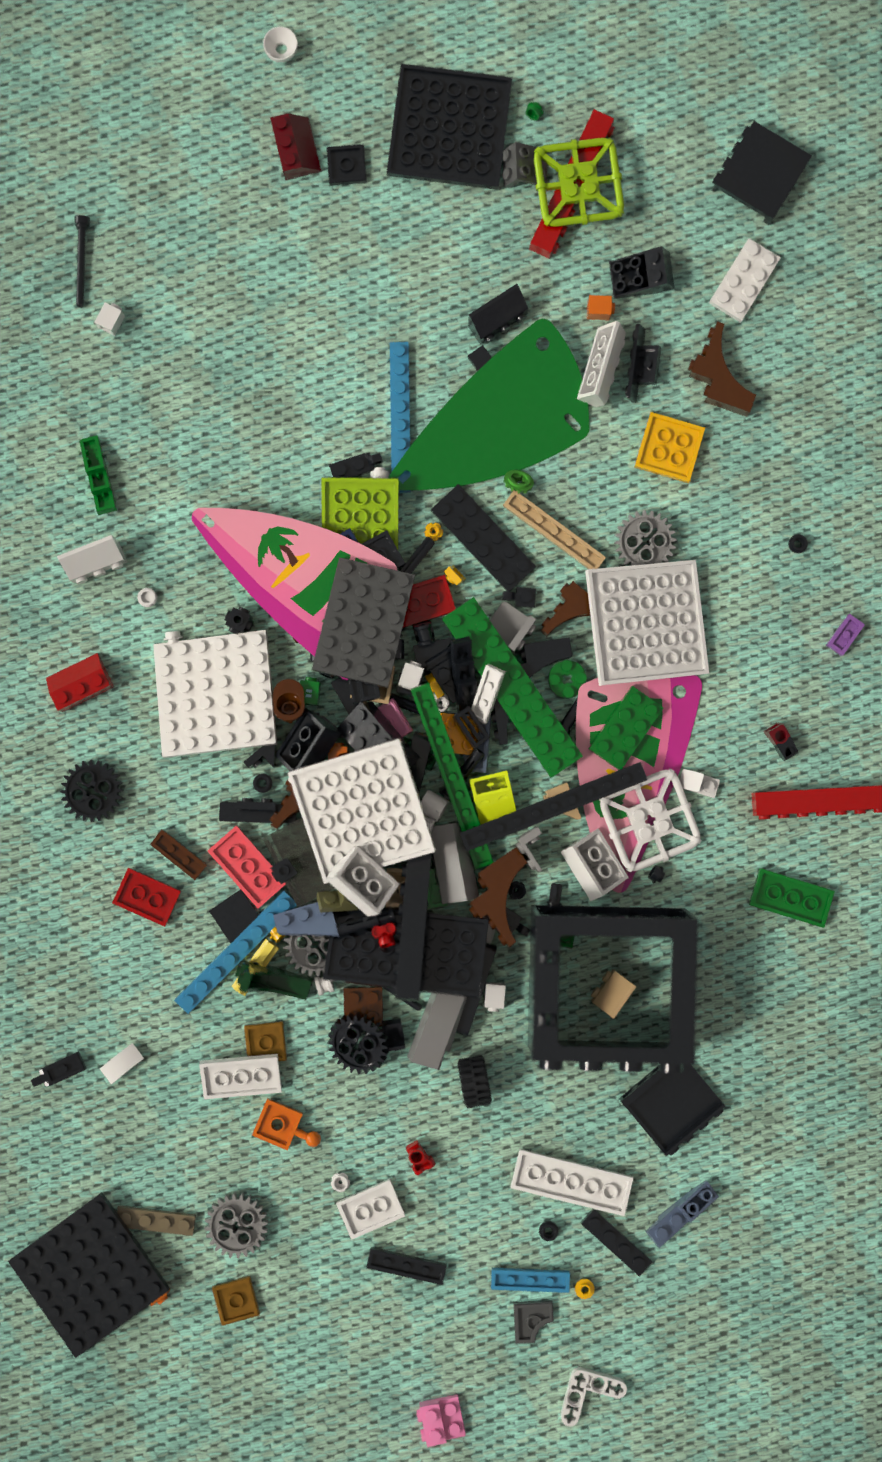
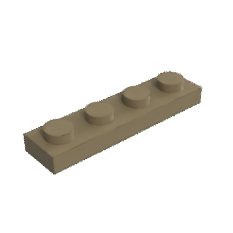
M118 1206L117 1213L129 1229L188 1236L194 1235L195 1214Z

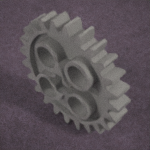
M643 510L641 516L638 511L635 512V518L628 515L629 522L622 520L624 527H617L621 533L614 535L619 538L614 544L619 545L615 552L621 551L622 554L618 558H625L624 565L627 563H631L630 566L662 563L661 561L669 562L666 556H673L670 549H675L676 547L671 545V542L677 539L671 538L675 531H669L672 524H665L667 518L660 520V513L654 517L653 511H650L649 515H647L646 510ZM643 522L649 525L647 533H643L640 530V525ZM656 528V533L647 541L649 545H643L636 554H633V551L643 542L641 538L648 537L653 529ZM657 535L663 538L661 546H657L654 543V538ZM629 537L636 539L634 547L628 546L627 539ZM644 549L650 552L648 560H644L641 557V552Z
M289 935V938L283 940L288 943V946L283 947V949L289 950L285 957L291 956L292 959L289 961V964L296 963L294 970L301 967V974L308 970V976H311L313 971H315L316 976L320 975L321 970L324 973L326 958L323 959L316 948H311L313 943L306 935ZM310 935L314 942H319L317 947L326 957L327 952L324 950V943L329 942L330 936L322 935L317 937ZM299 937H303L306 940L304 948L297 946V939ZM310 953L317 955V962L315 964H311L308 961Z
M234 1192L232 1198L226 1194L225 1201L219 1197L217 1200L218 1204H212L214 1210L209 1209L207 1212L211 1217H206L205 1222L209 1224L205 1226L204 1230L210 1231L206 1238L212 1237L210 1245L216 1243L215 1251L221 1248L222 1256L227 1251L229 1252V1258L232 1257L233 1253H236L237 1258H239L241 1252L247 1257L248 1250L254 1253L255 1246L259 1248L261 1246L259 1240L264 1241L266 1238L262 1233H267L268 1228L264 1226L269 1221L263 1219L266 1217L267 1212L261 1213L263 1205L257 1207L258 1199L252 1202L251 1195L245 1199L244 1192L241 1193L240 1197H237L236 1192ZM231 1210L234 1216L226 1217L224 1211ZM243 1214H251L253 1220H245ZM234 1222H238V1229L235 1228ZM220 1230H228L230 1236H222ZM246 1233L249 1239L242 1240L239 1234Z

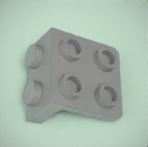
M502 602L490 619L512 653L516 649L520 651L526 642L523 638L526 634L531 635L536 628L534 624L535 618L531 615L527 617L507 602Z

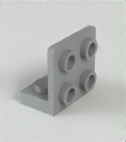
M535 826L516 838L518 843L515 845L522 855L525 853L528 857L526 861L530 869L541 872L542 869L526 846V843L531 845L540 839L539 835L542 833Z

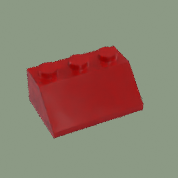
M98 653L46 678L49 694L57 711L65 712L114 688Z

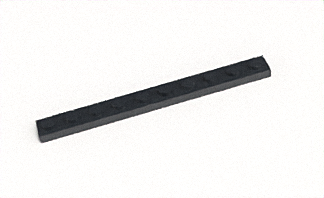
M641 762L463 831L460 833L466 851H469L647 781V777Z

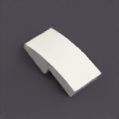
M132 1043L102 1066L100 1070L112 1085L130 1069L144 1060V1057Z

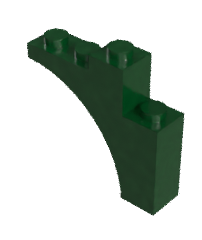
M244 961L242 966L238 965L235 974L238 977L237 984L240 985L239 991L273 992L307 1000L313 983L312 978L271 965L266 968Z

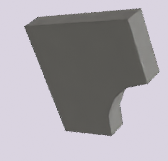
M552 1300L513 1302L515 1344L535 1343L536 1335L540 1328L545 1324L554 1322Z

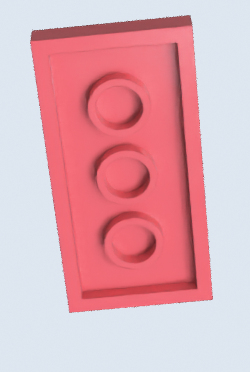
M237 825L208 850L209 854L258 909L287 884V882L281 884L274 879L273 871L271 870L273 865Z

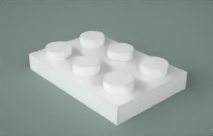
M390 1178L336 1202L351 1240L405 1217V1212Z

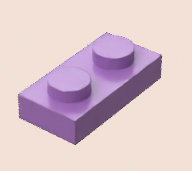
M848 614L826 646L840 656H843L865 624L851 614Z

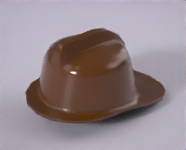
M285 679L277 683L274 688L273 709L279 719L288 721L291 724L304 712V691L299 682L293 679Z

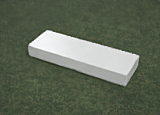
M491 664L485 666L471 708L478 720L483 724H487L506 672Z

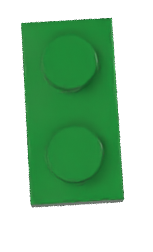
M434 868L430 869L428 908L448 906L447 903L442 904L439 885H436Z

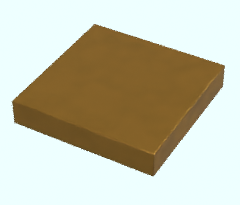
M283 1021L244 1026L247 1056L278 1054L279 1061H287Z
M250 1276L212 1286L222 1326L260 1315Z

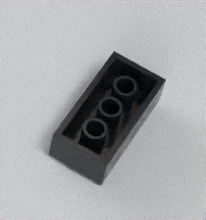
M360 702L337 727L355 751L400 738L409 767L411 768L419 759L373 702Z

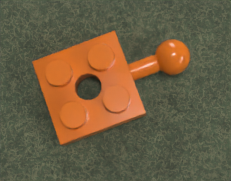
M267 1098L252 1136L287 1151L293 1136L306 1140L307 1145L310 1147H316L321 1142V1136L318 1132L311 1131L308 1133L297 1128L303 1112ZM280 1119L283 1122V1127L275 1129L272 1121Z

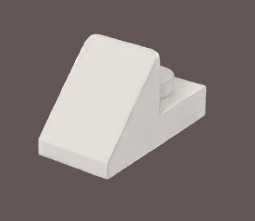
M682 769L679 779L683 789L711 798H715L720 783L719 779Z

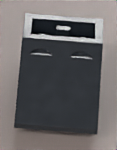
M663 246L609 261L614 299L656 294L675 289L670 252Z

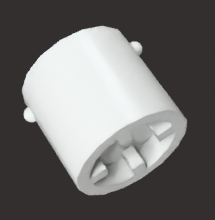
M430 790L426 792L421 801L425 816L436 822L440 820L449 803V800Z

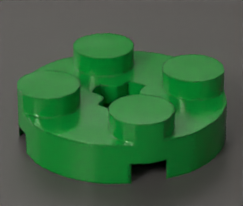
M564 660L555 664L550 670L548 678L551 691L560 698L578 696L579 688L587 680L583 667L577 662ZM571 675L572 683L564 684V678L562 676Z

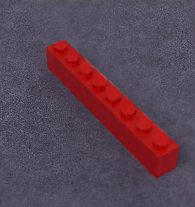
M594 109L579 141L611 138L615 129L613 126L614 118ZM603 146L577 149L579 163L592 161ZM571 156V158H570L568 164H572V163H573L572 156ZM580 179L574 182L578 187H581L582 183H584ZM560 189L555 190L549 202V215L562 200ZM575 204L565 205L555 219L573 217L576 212L573 209ZM542 218L530 242L529 250L550 259L552 253L556 254L560 245L557 242L560 237L563 238L568 227H547Z
M882 785L751 793L753 816H759V819H770V815H778V818H790L789 814H797V817H809V813L816 812V816H828V812L835 811V815H845L849 810H854V814L866 813V809H873L874 813L882 812Z

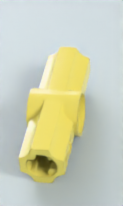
M266 938L249 962H257L260 966L267 967L279 950V947ZM236 979L231 987L238 993L246 996L247 993L239 991L240 985L237 984Z

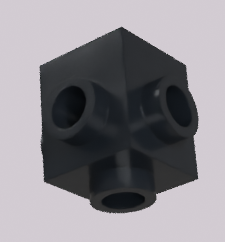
M240 606L239 609L233 607L232 611L229 610L224 619L226 621L225 625L229 627L228 631L237 635L238 633L249 632L254 623L252 621L253 617L249 615L250 611ZM238 616L241 617V622L235 623Z

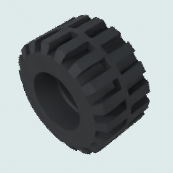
M479 1055L459 1059L457 1063L464 1104L467 1109L490 1105L492 1098L484 1057Z

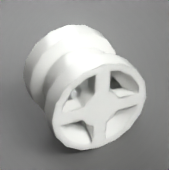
M319 976L314 977L319 996L324 995L328 991L335 992L333 981H324L323 977Z

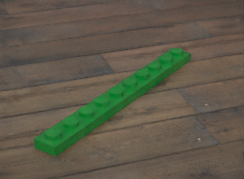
M427 682L411 688L413 698L461 830L463 832L479 826L480 822L430 683ZM487 844L469 850L475 869L494 863Z

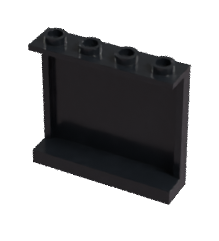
M753 121L750 127L746 126L741 135L744 137L742 141H737L731 151L734 153L732 157H727L724 161L722 173H717L712 183L715 185L712 191L715 192L716 188L764 216L763 222L770 225L812 155Z
M683 1064V1072L681 1073L661 1072L658 1065L619 1098L621 1103L665 1156L676 1153L679 1145L690 1141L698 1129H704L709 1124L708 1121L713 1117L716 1118L724 1111L723 1108L726 1107L691 1064Z

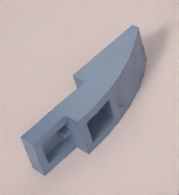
M704 1181L657 1217L658 1220L645 1232L657 1247H662L686 1223L692 1222L719 1197L708 1181Z

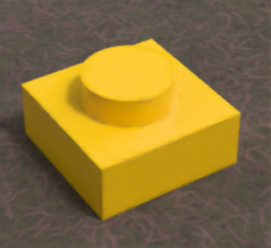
M454 565L449 566L444 571L447 575V580L453 585H460L466 580L464 575Z
M432 673L425 676L430 683L432 692L435 693L437 698L439 699L444 696Z

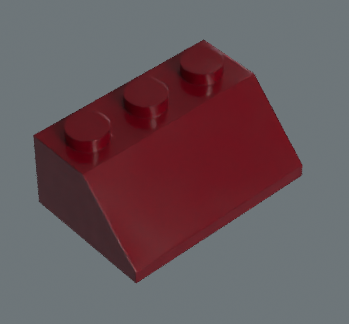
M290 113L270 117L285 180L322 172L309 118Z

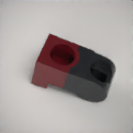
M776 723L763 731L783 761L798 754L794 741L783 723Z

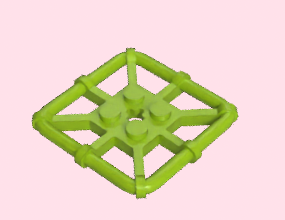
M595 138L580 141L571 139V142L543 145L534 150V165L537 179L535 186L539 194L541 215L547 227L581 223L582 225H587L589 222L622 217L624 214V199L621 180L623 178L622 173L619 171L617 150L612 138ZM603 146L592 161L579 163L577 149ZM571 150L573 163L561 165L546 153ZM609 150L612 175L598 177L596 165ZM542 160L558 172L559 182H544ZM577 179H580L584 182L582 183L581 187H578L577 184H574V182ZM614 182L617 206L600 194L599 184ZM560 189L562 200L549 215L546 191ZM597 201L611 212L587 215L585 202ZM579 203L580 216L555 219L565 205Z

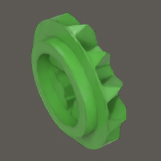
M520 470L508 471L503 480L506 488H511V492L517 491L518 494L520 492L526 494L532 490L534 485L533 478Z

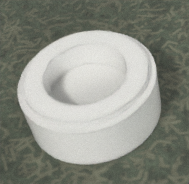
M144 588L138 593L137 599L143 607L150 608L156 604L158 597L154 590Z

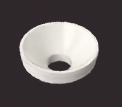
M275 27L266 33L263 47L271 60L286 62L295 56L298 42L294 32L290 29ZM285 45L287 51L284 54H279L276 51L277 46Z

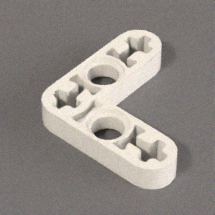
M583 1367L573 1369L561 1409V1419L564 1425L572 1427L577 1424L586 1390L613 1398H622L627 1392L624 1380ZM582 1373L585 1379L580 1380L579 1388L577 1387V1378L575 1376H579ZM596 1378L604 1380L602 1387H595L593 1385ZM608 1380L611 1386L616 1387L617 1384H620L622 1390L619 1389L618 1392H615L613 1387L608 1386ZM572 1392L580 1394L578 1401L570 1400L569 1396ZM570 1406H572V1413L574 1417H571L570 1420H567L566 1415L569 1414Z

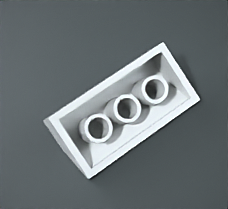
M615 321L598 327L577 397L578 400L594 407L605 405L609 399L610 386L615 379V369L620 362V352L625 345L626 332L620 322Z

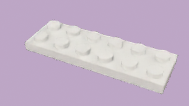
M519 1148L510 1187L625 1216L633 1176Z

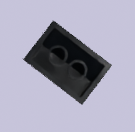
M518 284L510 287L469 314L468 327L480 345L484 342L486 344L490 343L495 339L496 334L499 332L503 334L511 328L510 325L513 323H520L526 319L528 306Z
M305 708L275 756L289 771L322 762L341 733L331 723Z

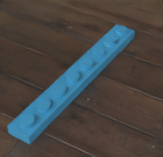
M390 342L391 472L410 448L409 342ZM406 470L398 478L403 484L411 474ZM399 490V493H411V490Z
M283 890L174 1001L189 1014L276 926L273 915L292 910L298 903Z

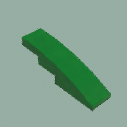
M98 435L79 440L85 471L88 475L98 515L117 511Z

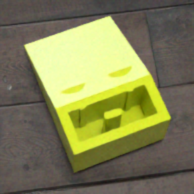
M507 771L469 780L480 825L516 811Z

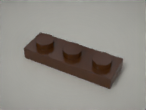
M164 829L150 843L152 847L194 880L208 866Z

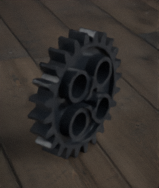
M90 760L89 765L86 761H82V767L75 764V771L69 769L68 771L71 775H64L67 783H61L65 790L60 791V793L65 794L61 801L68 802L64 808L71 807L69 814L76 812V819L83 816L84 822L88 818H90L91 822H95L96 817L98 821H102V815L109 818V811L115 813L116 811L113 807H120L121 805L117 800L123 799L119 792L124 791V789L119 788V785L123 784V782L116 780L120 774L113 775L115 768L108 770V763L102 766V761L98 760L95 765L94 760ZM87 773L92 774L93 779L90 783H87L84 778ZM80 782L86 787L94 788L95 792L106 796L107 800L96 794H91L89 790L78 786L77 783ZM104 782L109 784L107 792H103L101 789ZM79 789L83 792L81 800H77L75 797V793ZM94 799H98L100 802L98 809L92 807Z
M359 1012L355 1016L349 1013L348 1016L343 1015L340 1019H337L330 1028L331 1032L328 1034L330 1039L327 1043L332 1046L329 1051L335 1052L332 1058H339L337 1064L344 1063L343 1069L350 1067L351 1073L354 1069H357L358 1074L362 1070L367 1074L370 1070L374 1072L377 1067L380 1068L387 1059L386 1056L389 1053L387 1048L390 1043L385 1041L389 1036L383 1035V1032L386 1030L385 1028H378L380 1022L373 1023L374 1017L368 1020L367 1014L361 1017ZM364 1030H365V1031H366V1035L364 1036V1038H363L362 1041L360 1042L359 1047H358V1049L355 1051L354 1055L351 1056L352 1050L354 1049V1047H355L356 1044L358 1043V1039L362 1036V1034H363V1032H364Z

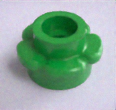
M538 102L528 103L526 115L529 119L536 121L540 116H543L544 111L541 104Z

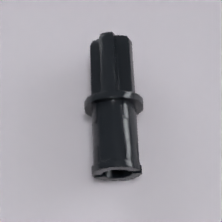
M551 884L549 901H547L548 905H562L560 903L561 884Z

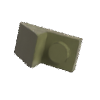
M338 890L317 893L316 897L320 913L358 910V907Z

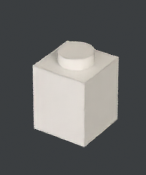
M104 303L94 323L99 329L115 336L125 315L120 306L114 303L111 305Z
M410 661V664L405 662L398 686L409 690L419 686L424 672V668H421L422 664Z
M485 983L484 1007L488 1008V1011L499 1012V1009H504L505 983Z

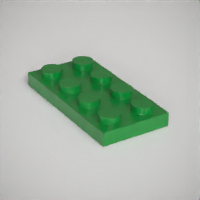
M631 686L588 749L617 770L623 769L663 710V707L634 686Z
M759 868L749 905L824 928L835 891Z

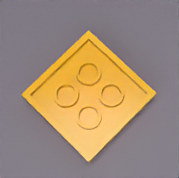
M650 412L634 468L689 483L705 427Z

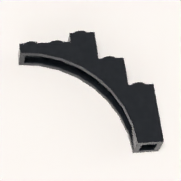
M570 637L524 644L523 649H520L521 660H525V663L520 665L528 677H532L542 668L555 662L570 659L572 657ZM496 699L493 707L494 711L491 712L492 723H496L497 730H494L495 742L499 741V745L508 744L507 724L509 717Z

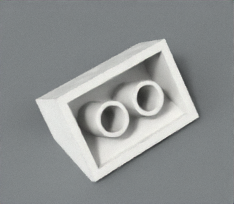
M112 535L57 556L69 580L77 584L87 582V578L92 576H103L106 574L105 571L109 569L118 570L123 567V564L127 563L120 542Z
M599 828L561 851V854L590 901L604 896L629 878Z
M358 846L354 847L344 856L326 877V880L368 917L378 915L399 886L395 879Z

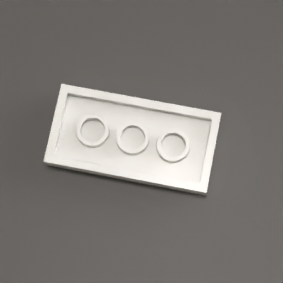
M748 238L709 301V304L741 323L781 257Z
M278 1054L202 1060L199 1063L204 1099L282 1092Z

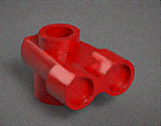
M388 923L372 929V934L374 938L379 940L381 948L396 944L394 939L396 928L394 924Z
M417 1140L406 1146L409 1160L413 1164L411 1168L415 1175H419L436 1165L432 1156L427 1155Z

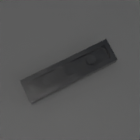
M592 1209L580 1222L581 1225L639 1277L652 1263L650 1258L595 1209Z
M371 1247L366 1268L443 1285L447 1264Z

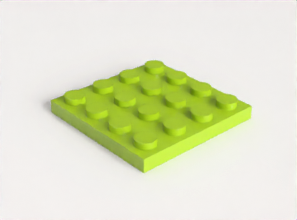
M321 478L322 528L338 534L351 528L360 544L387 530L398 549L399 478Z

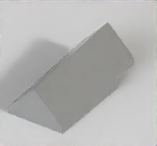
M459 822L434 826L431 833L436 851L432 852L433 866L442 904L468 901L479 896L470 852L466 851L460 836L462 830Z
M431 993L407 1055L412 1063L440 1070L445 1051L450 1052L467 997Z

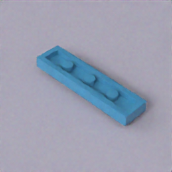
M492 1268L491 1290L569 1293L570 1271Z

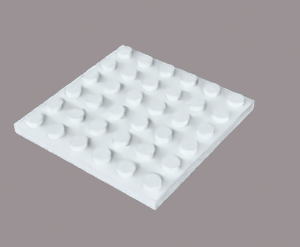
M696 560L585 570L599 686L709 674Z
M266 630L238 633V635L229 634L182 640L171 644L168 642L153 644L163 758L277 744L268 635Z
M400 738L288 772L324 884L329 883L326 877L334 866L356 846L380 867L436 851Z

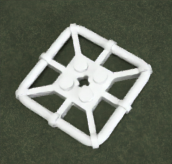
M673 769L661 770L646 776L647 781L599 799L601 811L610 831L609 837L613 839L621 862L628 872L638 871L661 861H669V858L693 849L702 841L700 839V831L690 808L692 805L688 802L680 780ZM664 778L657 797L645 801L641 787ZM671 780L681 805L667 810L663 797ZM635 789L640 803L627 808L610 799ZM608 805L626 812L631 825L617 830ZM683 810L693 836L675 829L669 815ZM648 815L655 818L653 825L645 823ZM633 830L637 844L629 860L620 835ZM674 833L690 840V842L665 851L660 837ZM655 840L660 854L635 863L643 844Z

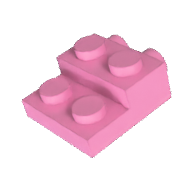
M458 1394L420 1402V1409L416 1410L418 1422L423 1423L424 1429H420L422 1442H426L427 1447L445 1444L449 1439L466 1436Z

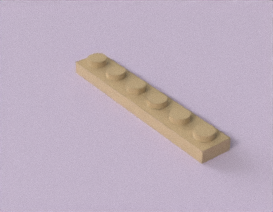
M513 491L503 504V507L587 569H598L606 557L520 493L518 494L517 491Z

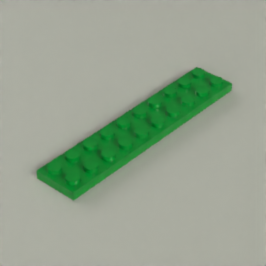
M474 597L442 618V621L455 639L469 636L472 640L474 667L481 677L487 664L506 671L496 699L550 778L583 757Z

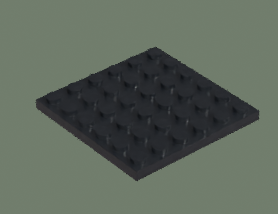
M401 64L387 176L498 190L512 77Z
M103 1192L99 1193L8 1261L75 1358L170 1289Z

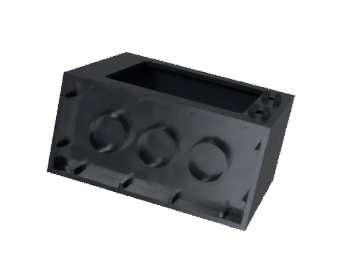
M531 905L528 1046L532 1061H539L540 1069L551 1071L563 1069V1062H579V1069L584 1071L603 1070V1062L619 1063V1070L624 1072L643 1071V1063L659 1064V1071L665 1073L683 1072V1064H694L698 919L685 908ZM561 936L671 938L669 1042L558 1040ZM547 951H552V963H547ZM546 1014H550V1025H546Z

